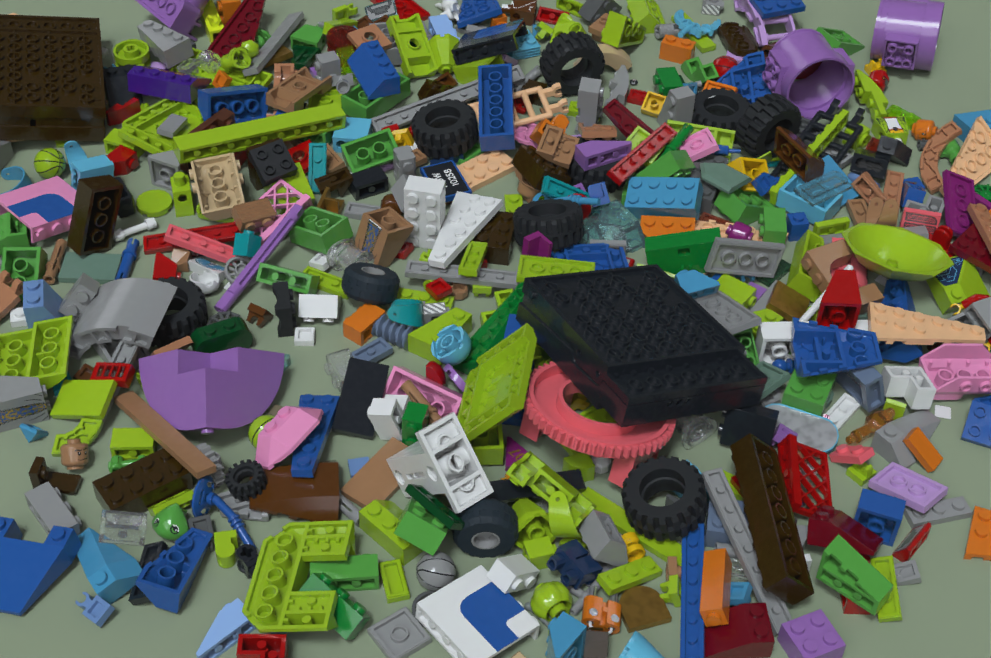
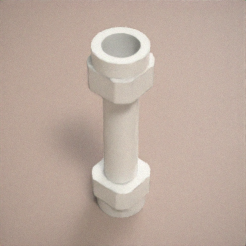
M154 217L147 218L143 223L127 229H116L113 239L115 242L124 240L126 236L146 229L148 231L157 228L156 220Z

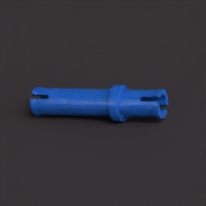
M133 238L128 239L126 249L122 252V261L115 280L128 278L133 261L137 258L136 251L140 244L137 239L134 240L133 244Z

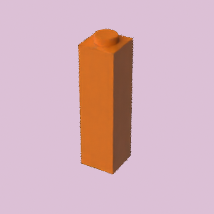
M726 548L704 551L699 612L706 627L729 624L732 562Z

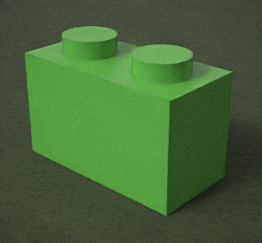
M763 207V212L758 217V224H760L759 236L762 237L764 242L785 244L787 235L785 208Z

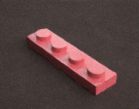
M169 224L163 241L225 264L230 258L235 257L232 246L173 224Z

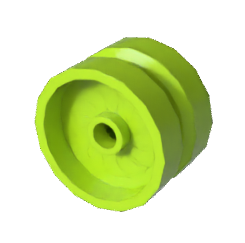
M128 39L121 41L113 48L116 67L128 64H136L138 66V63L150 66L152 63L149 46L142 40Z

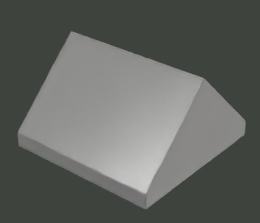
M173 150L149 155L147 158L152 185L172 191L170 177L176 172H181L179 161Z

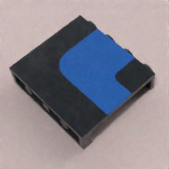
M520 19L465 33L451 50L456 65L518 50L515 37L528 34L525 20Z

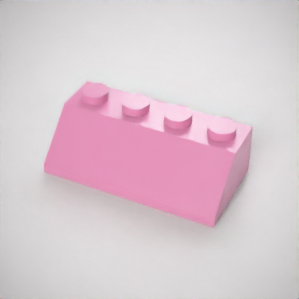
M393 366L382 398H385L386 394L406 395L400 387L405 381L411 380L432 407L438 409V414L441 417L451 412H455L456 416H458L462 394L405 367Z

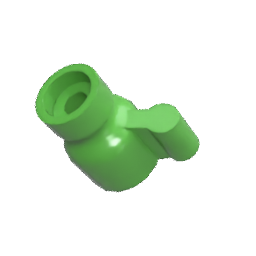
M952 140L945 147L940 158H948L952 165L961 149L958 142Z

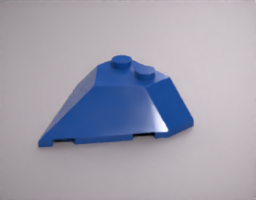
M764 51L747 54L737 66L734 65L716 82L737 87V93L746 97L750 104L756 102L759 97H764L765 94H771L772 92L762 79V73L766 67Z

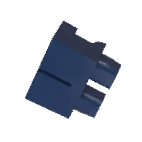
M577 539L558 546L555 554L550 556L546 563L551 571L558 570L562 574L560 577L561 582L566 587L572 586L575 590L579 589L584 583L588 586L591 585L603 570V567L590 554L588 555L589 552Z

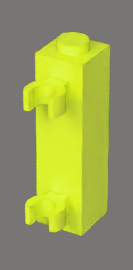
M213 0L208 1L200 17L210 44L224 27Z

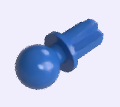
M788 358L786 361L776 359L772 363L773 366L790 374L795 369L794 360Z

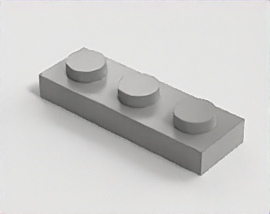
M960 496L940 500L924 514L911 507H905L903 514L911 529L928 522L931 525L971 518L973 512L964 497Z

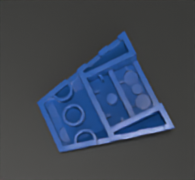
M792 317L791 349L797 377L836 374L882 364L883 360L876 332L849 327L848 330L839 329L838 325L830 324L827 327L817 325V321L809 320V323L800 322L799 318Z

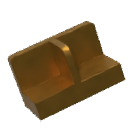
M326 187L316 207L341 214L345 204L344 200L331 198L330 187Z

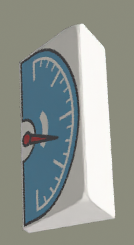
M201 257L188 261L189 270L192 272L195 271L199 275L204 270L214 272L219 275L220 283L225 279L224 267Z

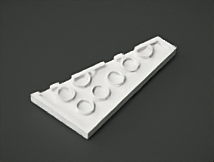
M457 191L428 258L429 266L445 269L504 206L502 199Z

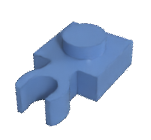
M83 592L82 594L86 596V600L83 603L77 600L75 602L80 608L84 609L82 614L101 628L115 608L98 595L93 598L87 592Z

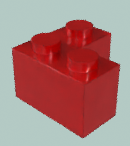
M239 634L236 656L237 658H288L287 634Z

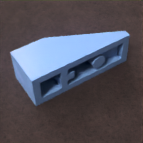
M239 598L231 603H227L219 611L196 652L197 658H218L238 643L239 634H250L256 629L243 615L244 603Z

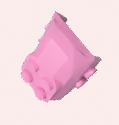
M944 343L919 358L918 366L923 368L937 389L933 400H959L964 394H991V353L983 344Z

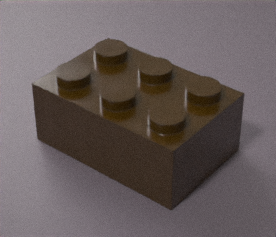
M520 145L511 162L536 190L541 191L544 176L547 175L567 184L572 179L567 174L566 169L541 157L536 153V148L528 145V147Z
M498 211L473 239V241L488 243V250L484 259L490 264L506 266L509 264L515 237L514 213Z

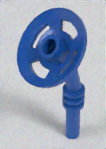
M208 475L200 478L192 497L194 517L207 515L211 507L216 505L229 519L228 523L231 524V528L233 530L236 529L243 544H251L256 548L244 528L245 523H242L243 520L239 519L240 515L236 514L215 493L213 478ZM206 509V512L202 514L201 511Z

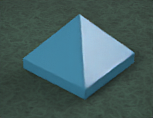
M22 423L19 426L28 443L44 438L49 434L48 431L35 425Z

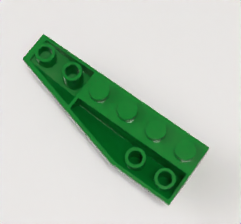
M524 282L516 286L514 291L470 338L472 347L468 357L460 364L452 365L453 368L468 375L472 369L479 365L476 362L477 358L503 340L509 314H517L519 303L523 301L524 293L522 288Z

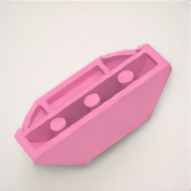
M285 406L281 408L277 415L265 424L264 429L258 434L255 461L260 463L263 469L271 470L276 463L281 462L290 455L316 428L322 419L323 410L300 406Z

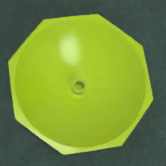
M861 222L841 232L858 262L868 270L887 279L909 282L925 281L954 265L940 244L902 227Z

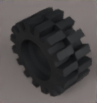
M247 459L245 463L244 460H241L239 465L235 463L233 464V469L231 467L228 469L229 473L225 475V483L235 499L238 498V500L242 501L244 497L245 501H249V497L252 496L255 499V494L261 495V489H266L265 484H268L267 477L261 464L257 463V461L254 460L252 462L251 459ZM247 477H253L250 481L246 483H240L243 479Z

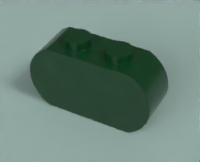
M236 316L197 328L190 336L193 341L191 344L193 351L214 353L235 347L249 348L253 341V336L245 321Z

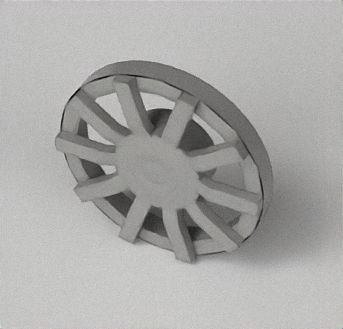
M235 256L226 262L224 274L230 284L235 281L246 267L243 261L249 263L250 258ZM231 263L235 268H231L228 266ZM257 274L256 276H254L253 280L250 281L247 287L253 286V284L257 282Z

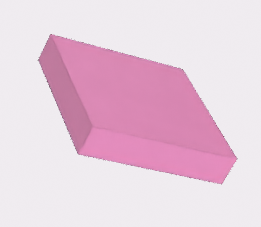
M708 127L689 135L679 148V150L687 151L692 162L720 150Z

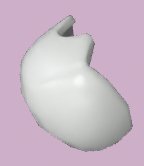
M204 270L201 275H198L194 271L189 276L190 281L199 286L204 295L216 291L221 284L219 275L214 272Z

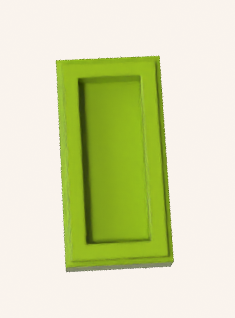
M400 559L378 563L387 603L409 600L410 594Z

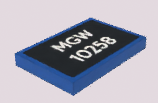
M453 160L420 167L422 177L446 180L445 203L453 201L457 191L472 194V190Z

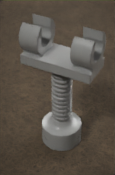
M346 73V75L330 74L332 76V86H336L340 94H346L350 89V85H353V73Z

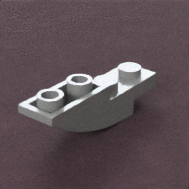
M621 65L619 70L615 71L614 78L610 80V98L606 99L604 106L614 98L622 105H626L629 75L625 65Z

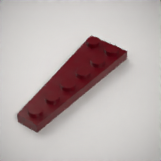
M615 98L603 108V113L626 138L630 136L638 125L650 134L654 132ZM664 150L660 153V155L656 158V160L661 156V154L664 152Z

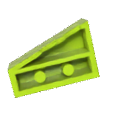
M455 307L408 334V351L442 365L443 363L432 355V342H436L438 339L437 334L439 331L452 324L457 327L461 326L469 334L472 331V314Z

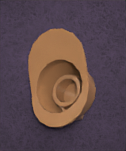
M516 169L515 174L519 179L517 191L524 200L530 203L533 197L541 191L534 189Z

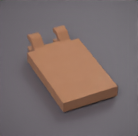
M6 270L0 273V320L21 301L19 296L23 294V281L18 278L14 280Z

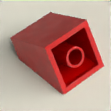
M835 270L820 302L816 317L817 325L829 327L830 324L838 325V328L848 330V327L855 329L862 306L856 270Z

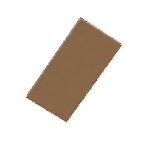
M392 437L340 489L341 494L362 508L375 499L388 501L400 487L386 459L408 446Z

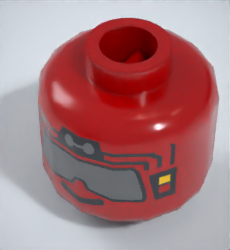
M874 70L868 76L884 92L890 81L888 74L883 70Z

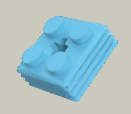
M528 30L527 35L515 37L518 50L507 53L508 56L520 60L540 55L541 46L530 30Z

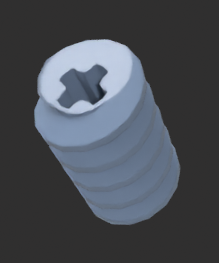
M383 314L374 323L371 334L378 338L382 337L385 341L408 350V334L414 331V327L409 326L407 328V325L394 322L386 314Z

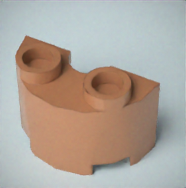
M274 63L273 87L298 71L295 70L294 63Z

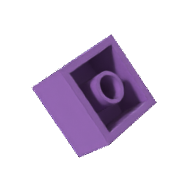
M821 609L782 623L777 637L778 642L789 658H842L846 648V644Z

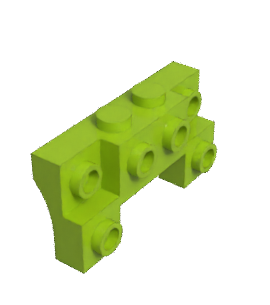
M528 451L522 458L514 462L506 472L513 484L516 486L521 485L522 487L528 485L537 496L544 498L548 504L550 495L553 492L562 491L567 497L576 528L597 507L531 451Z

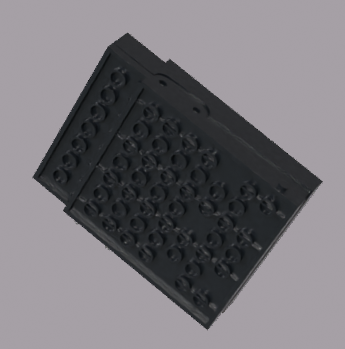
M657 264L525 278L522 288L524 293L523 301L519 303L516 320L522 326L528 323L533 328L537 337V343L592 405L596 409L604 408L620 427L759 405L768 377L746 357V347Z

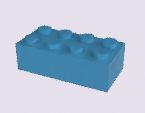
M630 177L624 209L628 218L641 219V215L693 217L699 220L704 189L700 178Z

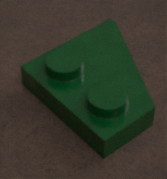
M293 45L294 57L291 59V63H294V68L298 70L304 66L309 68L316 60L315 55L321 54V50L317 47Z

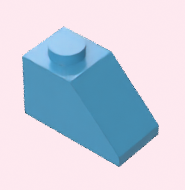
M682 270L674 278V281L693 299L715 294L720 287L719 281L696 270Z

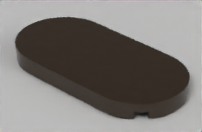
M726 22L718 27L719 37L727 50L732 54L746 56L747 54L758 52L759 44L745 25L741 27L739 23Z

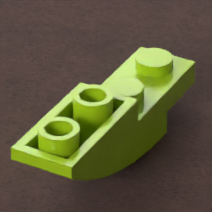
M856 69L854 73V90L860 104H866L873 120L875 117H886V108L889 103L886 96L870 77L861 70Z

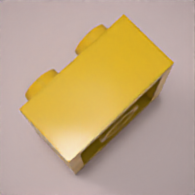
M648 91L641 107V113L658 118L667 96Z

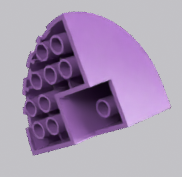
M242 347L214 353L176 349L139 358L142 388L150 407L175 429L201 431V434H214L215 430L242 427L261 416L269 408L278 392L284 369V353Z

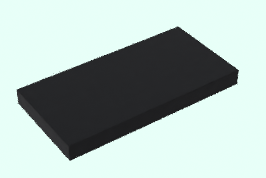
M353 357L349 358L332 432L373 440L375 430L367 416V410L371 406L373 398H382L389 365Z

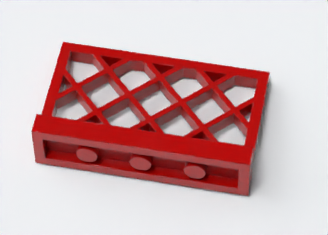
M789 433L777 444L778 459L793 513L795 512L810 518L818 509V506H832L827 453L797 442V437ZM798 450L804 455L803 459L798 454ZM813 456L820 458L821 465L818 464ZM805 460L809 461V463L813 466L814 470H811L809 468V466L805 463ZM799 465L804 470L806 475H803L799 471ZM817 471V473L822 477V482L818 479L814 472ZM807 477H809L816 485L814 488L806 479ZM800 482L803 484V486L807 489L808 492L805 493L802 490ZM816 489H819L824 495V500L816 492ZM811 494L818 504L814 505L807 495ZM802 500H803V501L805 502V504L809 507V509H806V508H804V507H801V506H802Z

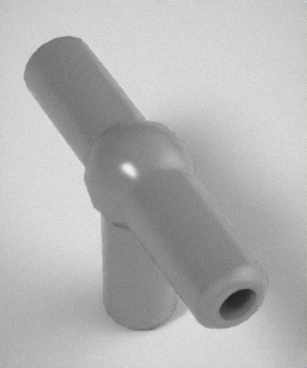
M595 579V581L590 585V586H592V585L596 586V587H597V591L601 588V586H600L599 583L596 581V579ZM572 586L567 587L570 593L579 598L570 609L573 615H577L582 610L584 597L589 595V587L586 591L581 588L575 590Z

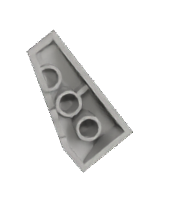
M921 409L888 422L875 431L871 447L889 463L895 462L905 468H909L917 462V458L902 440L915 427H919L929 440L941 420L927 409Z

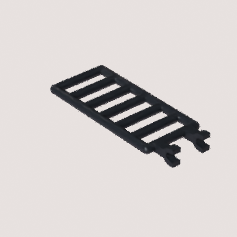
M834 98L826 112L819 110L799 135L802 142L805 139L815 141L817 135L810 132L813 128L824 131L826 125L818 123V121L824 118L832 122L835 113H838L840 109L838 105L841 100ZM858 108L855 116L845 126L855 130L852 135L840 131L836 136L847 141L844 146L835 142H831L827 146L839 151V153L833 156L822 152L818 157L823 158L830 155L837 165L841 162L863 131V126L859 125V123L864 120L863 114L865 109ZM781 160L770 176L777 177L781 171L787 173L789 167Z

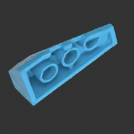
M88 527L78 535L82 546L77 556L96 594L111 605L136 585V580L143 568L134 557Z

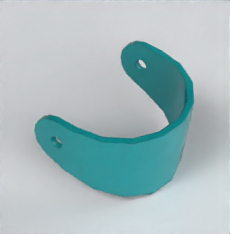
M396 299L392 302L387 313L390 320L415 327L424 325L423 302L421 300Z

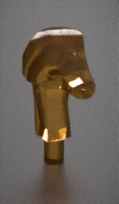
M888 408L868 415L865 418V424L852 431L846 437V442L848 444L860 443L866 438L874 436L875 431L888 422L893 421L895 410Z

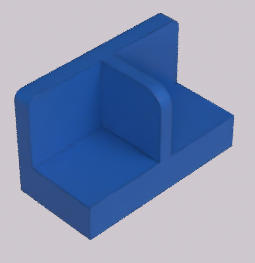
M605 181L588 186L590 198H600V205L610 203Z

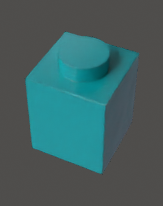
M244 230L243 233H235L233 255L253 258L261 247L262 236L254 235L255 232Z

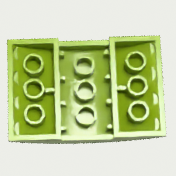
M73 315L36 321L33 323V328L0 334V376L38 377L40 385L45 384L46 390L67 377L74 321Z

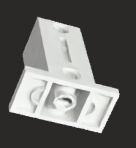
M455 412L447 414L416 432L417 442L386 459L405 497H411L405 492L408 484L422 485L432 495L445 494L455 514L462 512L494 492Z

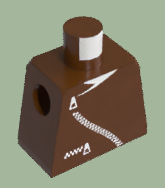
M512 0L511 5L502 4L501 10L502 13L510 14V22L524 19L526 25L532 26L535 22L537 0Z

